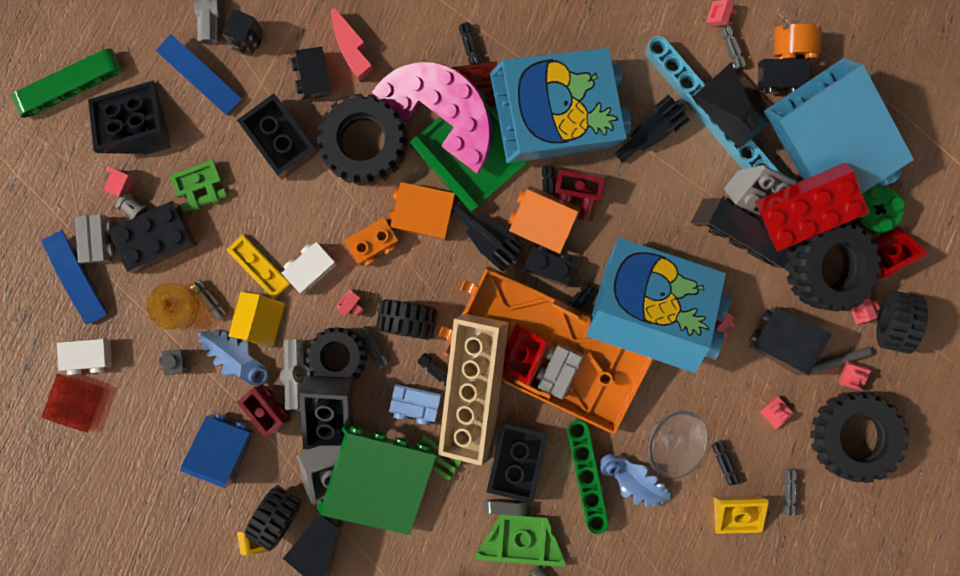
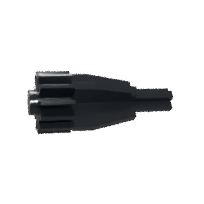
M668 94L654 106L655 109L630 135L632 139L614 153L622 163L639 149L642 151L666 138L673 130L676 133L690 121L684 113L687 111V108L679 99L675 102Z
M461 202L452 210L451 213L468 227L465 232L479 252L501 272H504L509 266L514 267L522 259L520 253L526 246L505 227L482 214L476 217Z

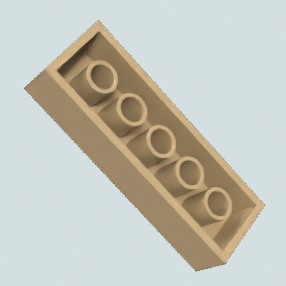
M465 313L454 318L438 455L481 466L492 458L509 322Z

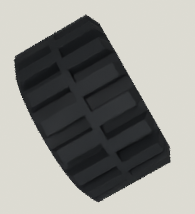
M892 291L888 294L881 306L877 320L876 337L879 347L911 354L917 349L924 336L928 320V308L924 297L899 291Z
M384 299L380 301L375 329L383 333L429 340L434 337L438 310L431 306Z
M340 327L324 329L325 331L317 333L316 337L310 341L311 345L307 348L306 352L308 353L306 362L309 363V371L317 377L350 378L352 382L358 378L365 369V362L367 360V350L360 337L356 333ZM333 343H342L349 349L350 361L347 367L342 370H332L325 363V351Z
M276 485L266 494L246 527L245 537L264 549L271 551L278 545L301 507L302 500Z

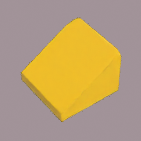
M245 530L237 532L241 555L266 551L263 547L246 538Z

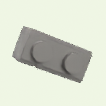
M101 214L75 217L78 263L88 265L112 262L111 256H114L115 249L113 243H110V233L108 229L113 228L112 221L108 220L107 216Z
M558 342L556 347L551 346L546 357L550 361L546 368L541 367L536 378L540 381L538 388L560 399H564L584 358V354L561 342Z

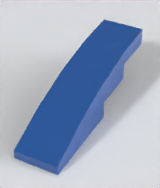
M172 34L155 50L225 115L242 99Z
M63 229L42 239L43 247L84 323L88 325L106 316L108 311L96 294L97 289L86 273L87 268L84 264L78 263V254Z

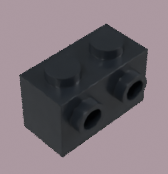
M232 9L222 35L226 38L227 44L232 46L233 51L245 55V52L253 55L254 50H257L261 44L263 29L255 17Z
M323 47L295 50L293 58H290L292 72L296 71L295 90L297 94L301 95V100L329 96L331 87Z
M763 59L758 62V90H765L766 94H777L779 90H788L790 94L810 81V59Z
M540 245L537 248L532 247L523 271L566 287L576 265L571 262L572 258L563 254H559L558 257L550 254V249Z

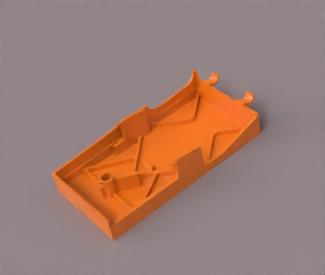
M487 266L478 285L464 280L460 290L471 294V297L463 314L509 322L506 347L516 324L550 337L531 385H526L504 369L502 380L516 389L615 435L653 359L586 337L591 320L590 315L490 266ZM442 326L438 336L449 340V346L444 353L447 356L450 355L453 330ZM558 342L584 354V358L564 399L539 389L538 384L540 381L536 379L541 367L546 368L550 361L546 357L551 346L556 347Z

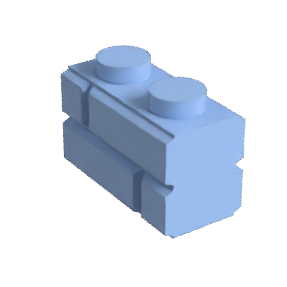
M395 384L389 412L394 413L393 417L397 419L407 420L409 416L417 418L416 423L430 425V421H436L442 394Z

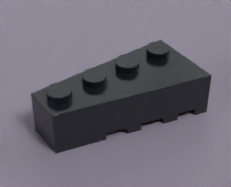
M725 196L702 200L691 221L692 224L709 227L708 232L714 236L728 237L729 244L743 250L748 248V254L774 268H785V264L789 260L786 257L788 250L791 251L793 246L777 252L762 219L757 220L753 217L754 214L751 211L734 206L733 200Z

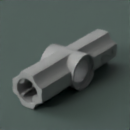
M194 0L198 42L206 45L219 43L218 19L221 18L220 0Z
M301 339L285 340L284 369L280 373V380L285 385V410L300 411V389L304 376H310V371L305 365V341Z

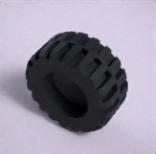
M355 94V98L350 99L349 96L342 98L343 102L340 104L335 102L331 105L332 110L329 113L325 112L323 124L320 123L318 127L320 135L317 137V143L320 147L321 157L326 165L337 177L350 184L353 182L360 186H364L367 183L375 185L379 180H387L392 172L396 173L399 169L400 162L403 163L405 150H407L408 146L406 129L397 110L391 107L384 99L379 100L375 95L371 94L368 97H363V94ZM357 121H373L381 127L384 133L385 141L382 150L369 160L357 161L350 158L342 147V136L345 130Z
M846 222L792 245V250L787 252L786 257L789 258L788 264H785V271L789 272V276L786 278L788 284L793 285L791 290L794 295L800 296L799 300L804 304H809L810 307L836 312L848 311L853 307L863 304V299H868L871 296V289L876 288L878 283L876 280L877 275L881 273V268L878 266L881 258L880 254L876 252L878 249L876 242L870 241L872 236L867 231H863L862 227ZM836 245L843 255L844 269L840 279L833 286L829 287L822 276V261L826 252Z
M867 392L838 394V397H832L827 400V405L821 406L817 412L820 414L818 418L814 417L812 421L815 429L810 431V438H814L815 442L811 446L813 451L818 453L816 457L818 461L824 464L825 469L830 473L853 482L871 483L874 482V479L882 480L886 478L887 472L893 473L897 469L895 466L896 462L902 463L905 456L901 454L903 449H908L909 444L904 442V436H909L908 429L902 427L905 419L903 415L897 414L898 408L894 404H888V400L884 397ZM861 414L869 417L874 423L877 431V441L870 454L861 459H854L844 452L840 442V432L844 423L851 416Z

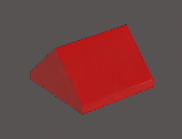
M900 227L874 240L878 247L876 252L880 254L881 262H878L881 273L877 275V279L886 278L927 256V252Z
M516 324L505 349L503 369L526 385H531L550 337Z

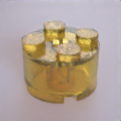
M165 283L156 287L147 297L148 315L152 322L160 328L183 330L190 327L197 319L196 317L200 310L199 299L190 288L184 285ZM172 303H177V306L174 307L175 311H172L170 308Z

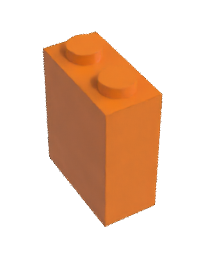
M400 182L399 188L395 187L393 201H396L394 210L390 209L388 223H391L390 227L392 230L446 241L455 193Z
M529 186L526 191L522 190L517 203H520L517 212L513 211L508 223L511 224L509 231L560 254L581 208Z

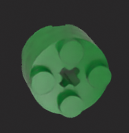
M874 186L862 193L869 213L852 220V224L862 227L863 231H867L870 235L889 231L899 224L903 216L904 201L894 190L885 186Z

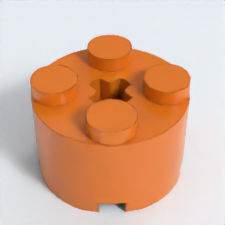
M789 24V28L783 30V25L774 28V57L776 59L799 58L810 59V62H813V59H818L822 54L821 25L816 27V24Z

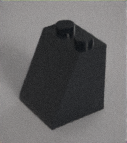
M772 307L770 310L766 309L760 319L763 322L759 330L755 329L749 338V341H751L749 348L795 375L809 376L832 334L779 307Z
M319 514L282 559L302 576H329L343 522L340 519Z

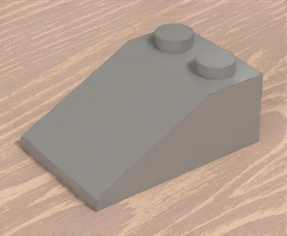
M318 446L297 453L303 487L312 505L318 504L319 499H324L341 446Z

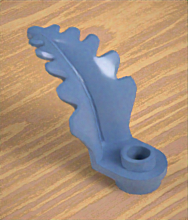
M210 329L198 333L200 337L199 343H204L202 349H210L206 355L208 357L216 356L213 364L215 366L223 364L221 370L223 375H237L247 383L256 386L266 382L268 370L262 363L250 356L249 343L247 341H242L238 344V339L230 337L227 340V332L223 331L219 336L217 329L212 333Z
M608 454L600 460L601 473L604 476H614L618 480L622 497L627 499L633 495L634 504L639 505L644 500L645 507H650L651 503L653 507H657L659 503L663 505L671 499V492H669L668 488H664V484H655L658 481L656 476H646L648 469L644 465L632 464L626 457L615 456L614 454Z

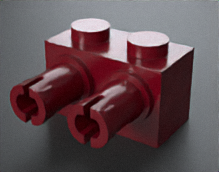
M560 167L555 193L560 195L559 199L571 204L573 197L582 198L578 218L584 220L587 212V221H593L596 201H601L606 175Z

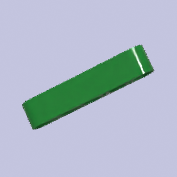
M108 48L11 94V98L20 117L28 118L119 75L123 70L113 49Z
M574 419L568 423L566 432L584 520L591 533L602 534L607 530L608 520L589 428L585 422ZM581 424L584 431L581 436L575 437L572 435L571 429L573 425ZM586 447L588 449V456L585 459L577 458L576 451L578 448ZM585 470H590L593 473V478L589 482L581 480V474ZM594 493L597 495L598 500L594 505L586 504V496L588 494ZM594 517L602 518V525L598 528H593L590 525L591 519Z

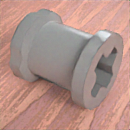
M128 192L118 200L115 207L118 210H123L130 219L144 214L147 211V207L140 205L132 198L133 195Z

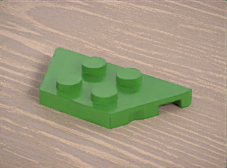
M499 515L475 555V560L565 567V561L547 517Z

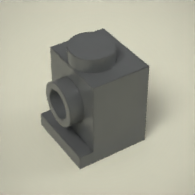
M187 350L162 351L159 365L160 369L164 371V375L189 373Z

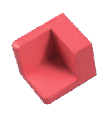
M107 167L106 171L111 174L103 190L120 198L124 194L131 192L136 179Z

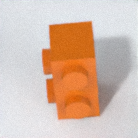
M384 217L344 240L357 264L360 266L364 264L365 267L377 261L376 256L384 252L387 255L396 250V245L399 243Z

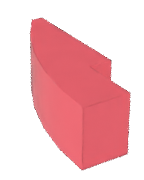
M333 8L331 16L336 40L350 70L358 81L361 82L373 72L372 65L361 54L366 49L365 44L339 12Z

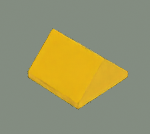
M240 292L228 336L274 348L285 303L258 294Z
M762 496L714 497L716 534L763 532L768 499Z

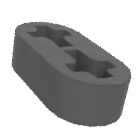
M483 500V513L526 516L528 503Z

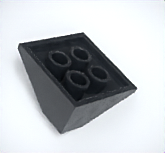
M732 62L692 97L739 149L769 123L764 111L771 107L772 104Z
M153 80L88 100L93 151L95 153L151 154L171 148L167 124Z

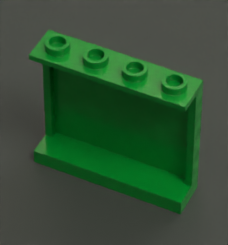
M481 91L482 99L487 111L490 113L492 131H490L489 145L491 147L489 155L480 173L474 172L442 147L453 126L441 117L409 142V145L452 193H455V197L471 212L528 162H506L497 109L494 106L492 108L488 106L485 102L487 98Z
M351 426V428L343 427L342 431L345 434L325 497L324 499H319L318 511L322 516L410 535L436 458L435 453L430 449L429 445L417 442V445L409 444V441L404 438L395 437V440L380 432L366 433L364 429L357 426Z

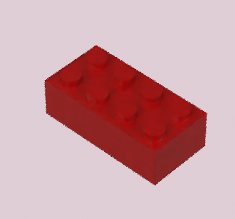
M842 163L755 201L769 238L777 252L869 213L855 174L846 163Z

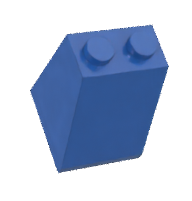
M214 413V416H206L179 471L222 488L234 484L254 431L249 430V425L236 421L233 424L228 422V417L219 413Z

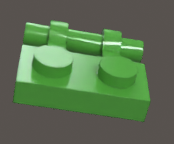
M213 159L169 175L177 197L187 196L188 202L181 204L183 212L199 210L203 205L211 202L215 204L220 202V199L227 197L224 188L215 190L214 185L221 183L222 180ZM206 188L208 194L196 198L194 192Z

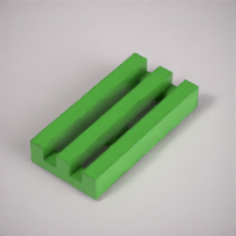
M423 435L419 442H426L439 451V445ZM436 455L435 460L450 471L446 473L435 464H433L432 470L449 481L462 461L449 458L455 462L452 466Z

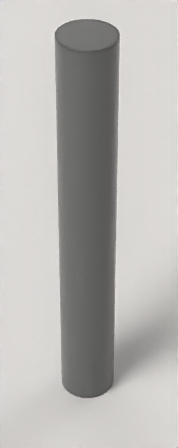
M869 347L817 362L810 374L846 364V361L852 362L872 356V352Z

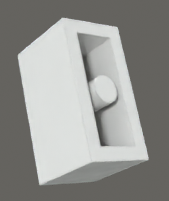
M317 242L307 244L301 250L302 255L296 260L292 258L284 265L285 270L282 272L285 278L302 295L337 265Z
M110 339L57 343L58 371H67V375L82 374L81 369H90V373L105 372V367H112Z

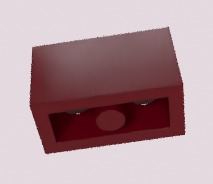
M262 384L250 389L237 401V404L263 436L268 438L278 433L292 419L289 416V411L285 410V406L279 404L274 398V392L268 386Z

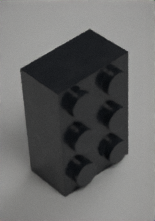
M275 93L237 120L265 160L282 180L319 153Z
M170 201L108 229L126 272L133 274L197 246L179 204L174 201Z
M304 376L299 393L303 449H312L318 446H341L345 435L342 428L354 426L352 379Z
M501 422L486 493L533 503L548 433Z

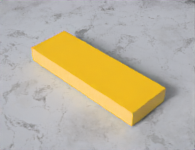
M244 234L226 249L274 300L291 285Z

